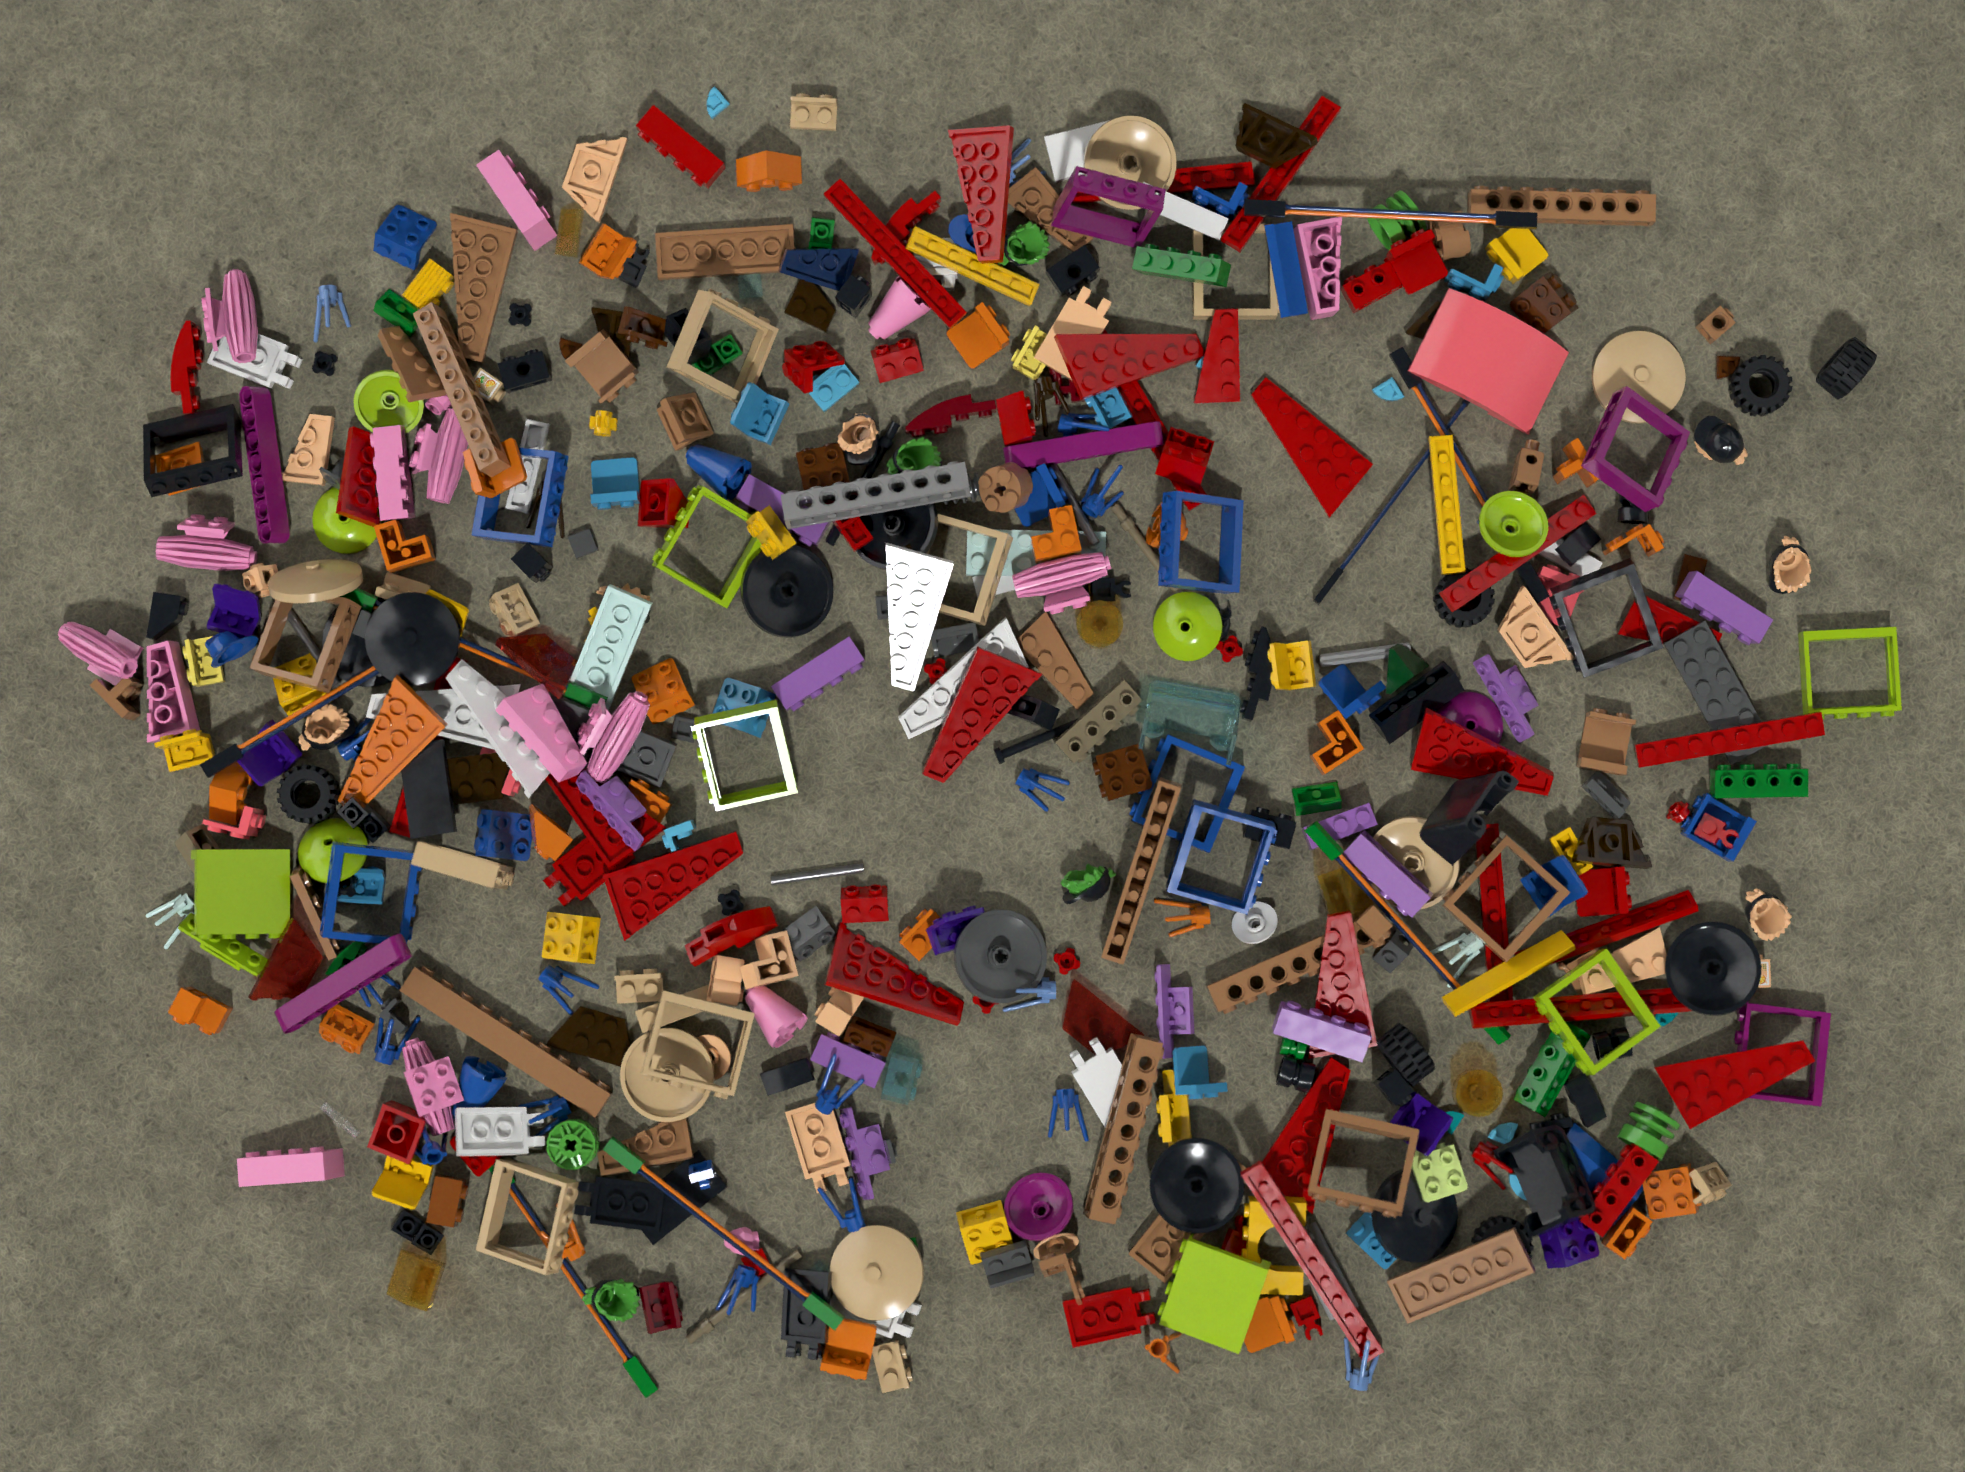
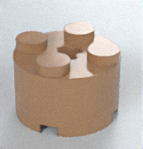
M1461 210L1452 211V213H1463ZM1427 221L1428 229H1432L1435 235L1432 242L1442 261L1468 256V253H1470L1469 230H1465L1462 224L1467 222Z
M1013 462L988 469L978 480L980 497L989 511L999 513L1008 512L1025 505L1033 490V482L1028 471Z

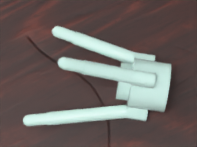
M187 893L184 895L180 894L175 899L154 909L145 916L149 918L173 906L171 911L155 922L156 926L165 922L175 913H178L181 917L184 915L187 917L189 913L194 914V900ZM178 927L164 945V949H168L181 931Z
M1472 932L1468 935L1463 933L1458 938L1430 951L1434 955L1461 942L1459 945L1461 951L1449 961V964H1454L1465 954L1469 955V957L1454 974L1455 980L1460 977L1471 961L1480 953L1479 949L1484 946L1483 942Z

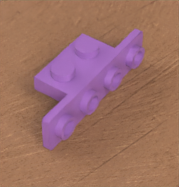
M1489 654L1474 661L1473 665L1477 673L1483 680L1517 742L1520 743L1533 736L1534 732L1524 714L1537 707L1538 703L1517 666L1515 665L1500 673Z
M585 770L582 771L576 780L579 790L591 800L594 808L603 814L608 824L622 836L624 843L634 851L638 850L644 838L631 823L643 816L646 809L618 776H615L599 787Z
M1161 964L1156 966L1157 970L1155 971L1158 992L1155 1000L1159 1015L1156 1024L1159 1030V1041L1163 1043L1164 1047L1162 1059L1173 1058V1034H1195L1193 987H1171L1170 964Z
M852 1108L840 1109L841 1114L839 1118L842 1127L846 1130L847 1137L845 1138L847 1149L852 1154L851 1167L853 1172L857 1174L859 1182L857 1183L858 1193L862 1196L863 1200L874 1199L869 1175L890 1170L880 1126L875 1124L857 1129Z

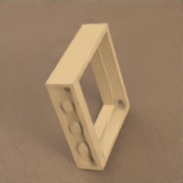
M1226 224L1223 233L1226 232L1230 224ZM1260 224L1255 233H1266L1264 226L1269 224ZM1192 229L1193 251L1200 252L1201 256H1203V234ZM1270 255V309H1238V320L1276 319L1278 313H1280ZM1193 282V320H1212L1214 309H1203V284Z
M710 288L708 291L698 290L667 368L734 403H739L741 392L749 382L757 384L779 329L770 325L769 319L754 316L755 312L745 307L741 309L738 307V302L729 298H721L722 293ZM711 305L757 329L734 388L687 364Z
M938 514V523L997 539L974 612H967L941 604L939 613L985 626L1013 537L1008 533Z
M418 841L411 862L412 865L495 889L507 890L508 885L512 886L515 873L512 872L514 867L432 843Z
M663 990L641 1074H645V1079L659 1083L660 1078L669 1080L668 1085L682 1088L683 1084L692 1086L691 1091L705 1094V1090L715 1092V1097L728 1099V1095L734 1096L755 1013ZM667 1002L744 1021L727 1087L650 1068Z
M511 1158L496 1159L476 1251L544 1275L559 1273L563 1263V1250L568 1241L569 1224L573 1219L572 1211L578 1196L579 1181ZM514 1171L562 1187L545 1260L498 1244Z

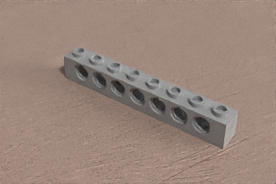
M953 461L943 466L931 465L916 471L909 469L899 474H882L871 479L859 478L849 483L836 482L832 486H814L804 491L791 490L781 495L786 527L787 529L971 497L965 462ZM942 479L950 480L948 483L945 484L940 483ZM919 483L927 484L923 488L916 487ZM897 487H903V488H904V489H903L902 491H900V492H895V491H893V490H894L895 488H897ZM874 491H880V492H881V493H880L879 495H877V496H872V495H870V494H871L872 492H874ZM851 495L858 496L855 500L847 499ZM829 499L835 500L832 504H825V501ZM806 503L812 504L809 508H802Z

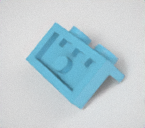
M845 364L825 368L826 371L822 375L813 376V392L808 394L823 412L827 411L860 384Z
M694 820L664 830L665 835H662V839L666 849L670 848L672 852L679 849L675 836L677 835L679 840L692 835V829L696 828Z

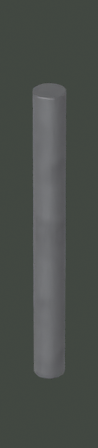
M1050 465L1049 467H1052L1057 477L1054 481L1058 488H1063L1068 499L1066 502L1068 505H1072L1074 516L1091 546L1097 545L1100 541L1057 465Z
M291 609L287 620L312 657L318 662L321 654L320 650ZM335 676L332 684L333 688L341 684L337 676Z
M863 863L770 877L771 884L778 885L863 873L864 869Z

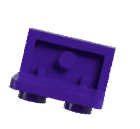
M214 584L212 590L215 607L206 624L207 629L218 633L229 631L240 639L251 635L254 636L261 622L258 596L251 591L237 590L227 584Z
M274 720L268 721L259 733L276 724ZM282 730L245 752L244 758L237 762L258 786H263L290 770L302 756V753Z
M973 905L962 909L960 913L956 914L955 911L947 912L941 918L934 920L933 925L926 929L934 955L954 951L961 930L970 920L984 913V907L976 909V906Z
M1414 1091L1410 1094L1412 1098L1398 1109L1390 1123L1419 1129L1416 1150L1428 1156L1449 1129L1453 1117Z
M1579 1219L1539 1236L1547 1269L1565 1268L1599 1256L1595 1232L1579 1221Z

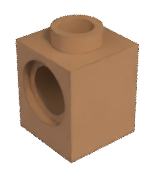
M1720 305L1695 328L1709 344H1712L1736 322L1733 320V314L1727 308L1723 309ZM1712 319L1720 320L1722 328H1715L1712 324Z
M1371 905L1354 921L1373 942L1377 940L1382 942L1391 934L1389 931L1392 927L1391 923L1374 905Z

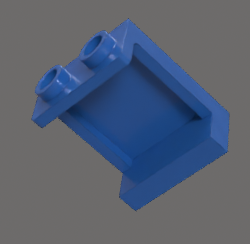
M1704 793L1702 796L1698 795L1692 805L1695 808L1691 816L1688 815L1681 823L1680 827L1683 830L1680 834L1724 860L1734 862L1757 821L1734 811L1712 798V795L1709 793ZM1704 813L1725 822L1727 826L1724 830H1734L1739 834V838L1734 836L1727 838V842L1734 846L1733 849L1726 848L1721 840H1718L1717 844L1714 845L1694 834Z

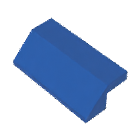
M1292 221L1265 225L1280 317L1285 318L1308 314Z
M1573 1123V1126L1569 1127L1566 1131V1135L1588 1187L1592 1191L1598 1182L1602 1183L1607 1177L1605 1173L1612 1163L1616 1164L1619 1160L1576 1123ZM1643 1184L1632 1197V1199L1621 1212V1214L1618 1216V1218L1615 1220V1222L1612 1224V1226L1618 1222V1220L1638 1199L1639 1195L1643 1190Z

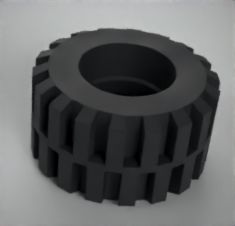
M1853 337L1846 341L1819 371L1816 382L1836 399L1843 398L1869 372L1876 361L1877 354L1859 339Z
M1766 355L1754 356L1734 370V374L1729 380L1732 382L1728 385V391L1732 390V394L1729 396L1731 400L1735 399L1736 403L1734 405L1736 408H1743L1741 412L1744 414L1749 412L1750 416L1760 415L1761 417L1771 414L1784 405V402L1790 397L1788 394L1792 391L1793 386H1790L1792 376L1788 377L1787 375L1790 371L1788 367L1785 369L1782 367L1784 363L1781 360L1776 362V357L1773 356L1766 358ZM1755 373L1762 374L1770 380L1772 392L1768 398H1760L1752 393L1749 387L1751 375Z
M1465 567V573L1445 575L1438 582L1439 584L1434 590L1433 602L1436 604L1434 608L1440 613L1439 617L1441 619L1444 618L1447 624H1453L1457 628L1471 627L1484 620L1493 609L1491 607L1495 602V599H1493L1495 591L1489 587L1477 595V603L1473 609L1469 611L1457 609L1451 612L1439 593L1471 572L1472 570L1468 569V567Z
M313 765L296 766L292 768L291 772L287 771L284 774L286 777L279 781V784H281L280 789L277 788V793H279L280 797L277 798V801L282 805L280 809L287 814V817L300 823L316 824L321 820L328 819V815L336 811L334 807L339 805L337 798L338 795L340 796V790L337 789L339 784L333 779L334 776L331 773H328L324 768ZM305 781L316 782L320 789L319 801L311 808L302 807L297 800V790Z
M1398 1023L1376 1040L1377 1046L1385 1059L1410 1086H1415L1435 1070L1432 1058L1406 1026Z
M1492 1216L1486 1222L1482 1221L1480 1223L1481 1226L1474 1230L1475 1236L1471 1238L1473 1244L1515 1227L1530 1259L1533 1257L1531 1255V1251H1534V1245L1531 1243L1533 1239L1529 1238L1525 1227L1513 1218Z

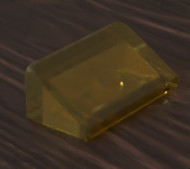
M561 209L555 255L578 258L584 216L582 209Z

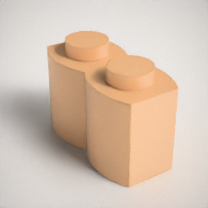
M720 955L713 957L707 991L708 1002L732 1007L738 1006V1002H742L744 989L741 988L743 978L740 967L744 966V959Z

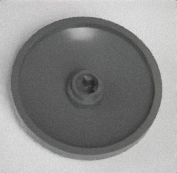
M991 910L970 920L961 930L954 948V964L960 981L974 996L990 1003H1010L1024 998L1029 993H1016V989L1036 988L1046 968L1047 951L1040 931L1028 918L1010 910Z

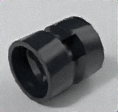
M1619 494L1618 502L1622 504V507L1618 509L1617 522L1625 524L1648 523L1649 511L1644 512Z
M1626 1027L1612 1029L1611 1033L1602 1031L1592 1034V1042L1597 1060H1600L1615 1049L1613 1041H1615L1616 1047H1618L1630 1038ZM1632 1048L1619 1056L1618 1059L1632 1056Z
M1283 1056L1276 1078V1085L1287 1088L1294 1085L1295 1090L1308 1093L1314 1078L1316 1065L1305 1061L1298 1064L1297 1059Z

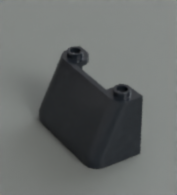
M1506 771L1457 780L1448 789L1420 829L1421 840L1453 866L1486 831L1484 819L1476 812L1484 811V814L1487 816L1508 793L1515 789L1519 781Z
M1551 1125L1530 1130L1493 1150L1496 1159L1515 1171L1532 1213L1524 1218V1227L1529 1238L1538 1237L1594 1212L1596 1206L1594 1198L1567 1135L1560 1126Z

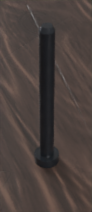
M1078 719L1000 750L999 747L993 749L998 763L1002 764L1007 757L1060 736Z

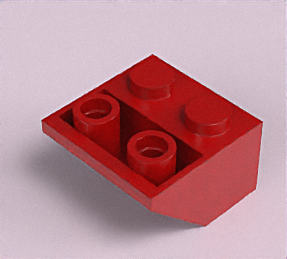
M1018 391L996 399L1004 447L1031 443L1032 436H1036L1034 419H1029L1028 414L1031 413L1029 396H1024V391Z
M1170 427L1155 474L1199 489L1215 441L1209 440L1204 436L1188 433L1183 429Z

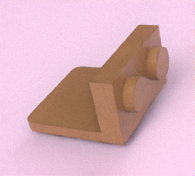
M1051 1253L1043 1256V1260L1039 1261V1265L1044 1278L1066 1271L1078 1305H1081V1298H1084L1085 1295L1080 1280L1075 1281L1074 1276L1078 1275L1073 1259H1068L1066 1253L1057 1256L1056 1253Z

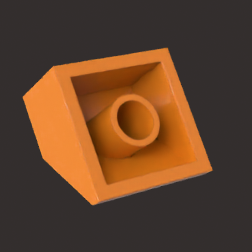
M531 804L529 806L532 840L535 843L534 848L544 859L548 860L550 857L556 861L573 839L564 828L534 804Z

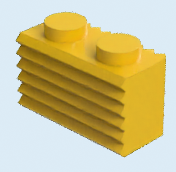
M429 258L402 296L419 309L431 302L439 306V298L442 294H447L452 289L454 277Z

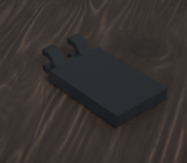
M596 1176L595 1183L579 1181L578 1191L591 1192L590 1206L575 1205L574 1214L590 1216L591 1224L653 1232L661 1231L665 1193L654 1184Z
M785 1268V1276L807 1293L811 1294L814 1292L830 1305L831 1271ZM784 1287L781 1340H787L786 1357L795 1358L796 1356H801V1344L809 1345L808 1359L818 1360V1358H823V1346L821 1343H828L829 1326L802 1306L803 1301Z

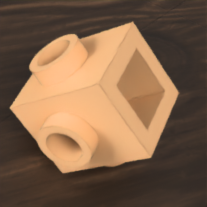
M264 563L251 565L249 571L242 573L246 591L253 592L258 598L270 596L268 580L278 572L277 565L264 566Z

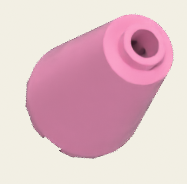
M898 276L868 322L870 326L868 331L876 339L880 337L886 339L925 315L931 309Z
M765 985L747 989L745 992L747 994L745 1001L751 1012L755 1013L754 1017L772 1048L784 1045L794 1037L792 1033L798 1027L801 1030L807 1022L808 1017L805 1013Z

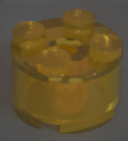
M1107 601L1088 603L1081 609L1076 621V631L1079 638L1084 644L1094 649H1105L1113 645L1120 637L1123 629V618L1116 606ZM1097 619H1101L1102 623L1106 624V626L1102 627L1101 631L1097 630V626H1093Z
M1473 1068L1463 1071L1456 1077L1452 1086V1097L1456 1106L1464 1113L1475 1117H1484L1490 1115L1500 1105L1503 1098L1501 1083L1492 1073ZM1476 1087L1482 1090V1094H1478V1098L1472 1095V1091H1475Z

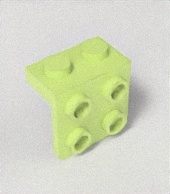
M1445 1143L1437 1144L1436 1148L1428 1156L1415 1151L1412 1169L1424 1202L1428 1203L1467 1190L1468 1185L1454 1144L1445 1146Z

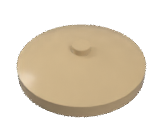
M1122 116L1106 122L1092 135L1084 153V168L1140 183L1145 182L1152 186L1166 189L1167 192L1176 172V153L1167 133L1155 122L1140 116ZM1098 197L1106 204L1115 208L1125 210L1141 209V207Z
M1646 331L1627 332L1612 339L1599 352L1592 370L1593 389L1599 403L1605 410L1612 394L1628 386L1663 413L1667 414L1676 406L1685 387V367L1676 348L1663 337ZM1626 408L1621 419L1629 423H1647L1628 408Z
M342 559L312 560L278 571L268 580V589L272 598L282 602L312 603L325 601L355 590L363 582V573L361 566L352 561Z
M1416 816L1401 817L1384 825L1373 838L1434 893L1421 908L1425 909L1443 900L1442 898L1454 887L1459 875L1460 859L1452 866L1421 840L1419 832L1427 821L1426 818ZM1374 883L1371 884L1382 899L1393 906H1397L1392 899L1387 900L1380 894L1378 886Z
M660 1028L650 1068L714 1084V1065L705 1045L687 1031L677 1028ZM649 1031L631 1044L622 1060L620 1080L624 1095L637 1112L649 1119L660 1122H675L685 1119L704 1105L711 1091L705 1090V1094L691 1091L692 1086L683 1084L682 1088L668 1085L669 1080L661 1078L659 1083L646 1080V1075L641 1074L652 1032Z
M869 1225L860 1228L859 1231L851 1232L837 1246L830 1264V1271L832 1272L831 1286L835 1296L849 1312L867 1320H886L904 1312L918 1297L924 1279L922 1257L914 1242L903 1232L885 1225Z

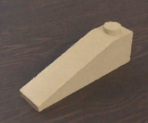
M709 985L681 995L707 1001ZM667 1002L661 1027L703 1011ZM659 1003L635 1011L642 1033L652 1030Z

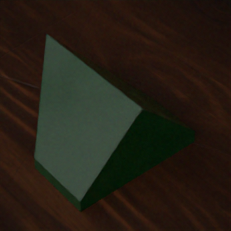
M1396 644L1389 648L1386 694H1392L1429 666L1428 663L1402 644Z

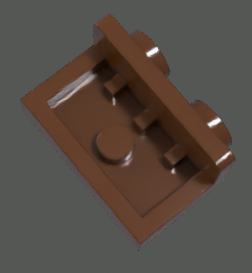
M624 306L618 334L626 336V341L633 343L642 341L645 342V347L658 350L659 346L667 347L668 342L662 341L666 319Z
M853 1015L843 1041L887 1057L897 1032Z

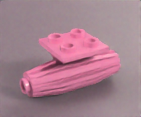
M233 269L224 276L222 301L213 299L210 288H205L206 297L201 298L205 316L203 318L207 343H212L214 351H218L217 340L226 336L232 360L238 363H247L255 360L257 351L258 327L255 299L246 273L239 269Z
M453 408L447 409L437 433L431 429V424H426L416 432L414 444L417 445V450L411 454L409 467H412V474L428 470L426 498L445 504L450 503L459 482L464 463L462 452L467 450L468 446Z
M193 514L177 525V529L184 530L186 535L162 536L158 538L156 543L157 560L188 568L217 571L250 569V566L257 562V551H254L253 546L225 539L229 530L234 527L235 522L228 521L226 517H214V520L205 519L204 515Z
M1102 552L1075 554L1036 564L1012 575L1018 598L1046 595L1044 611H1050L1052 615L1063 612L1064 607L1072 605L1073 609L1086 606V601H1090V595L1083 586L1108 575L1107 570L1111 569L1109 557H1103Z
M69 621L60 627L58 633L59 641L76 657L88 663L87 669L113 685H116L121 679H129V677L136 673L138 668L137 659L143 647L112 629L105 636L93 628Z
M639 691L629 693L613 714L605 707V700L600 698L597 704L593 703L588 713L590 718L586 724H581L577 735L579 736L578 744L581 754L584 755L588 748H593L586 772L596 782L606 783L622 764L640 733L650 703L647 701L648 697Z
M419 1038L406 1041V1047L402 1048L406 1069L403 1073L418 1116H422L427 1120L426 1125L432 1136L455 1129L451 1105L462 1102L464 1099L449 1056L435 1060L425 1040L419 1041Z

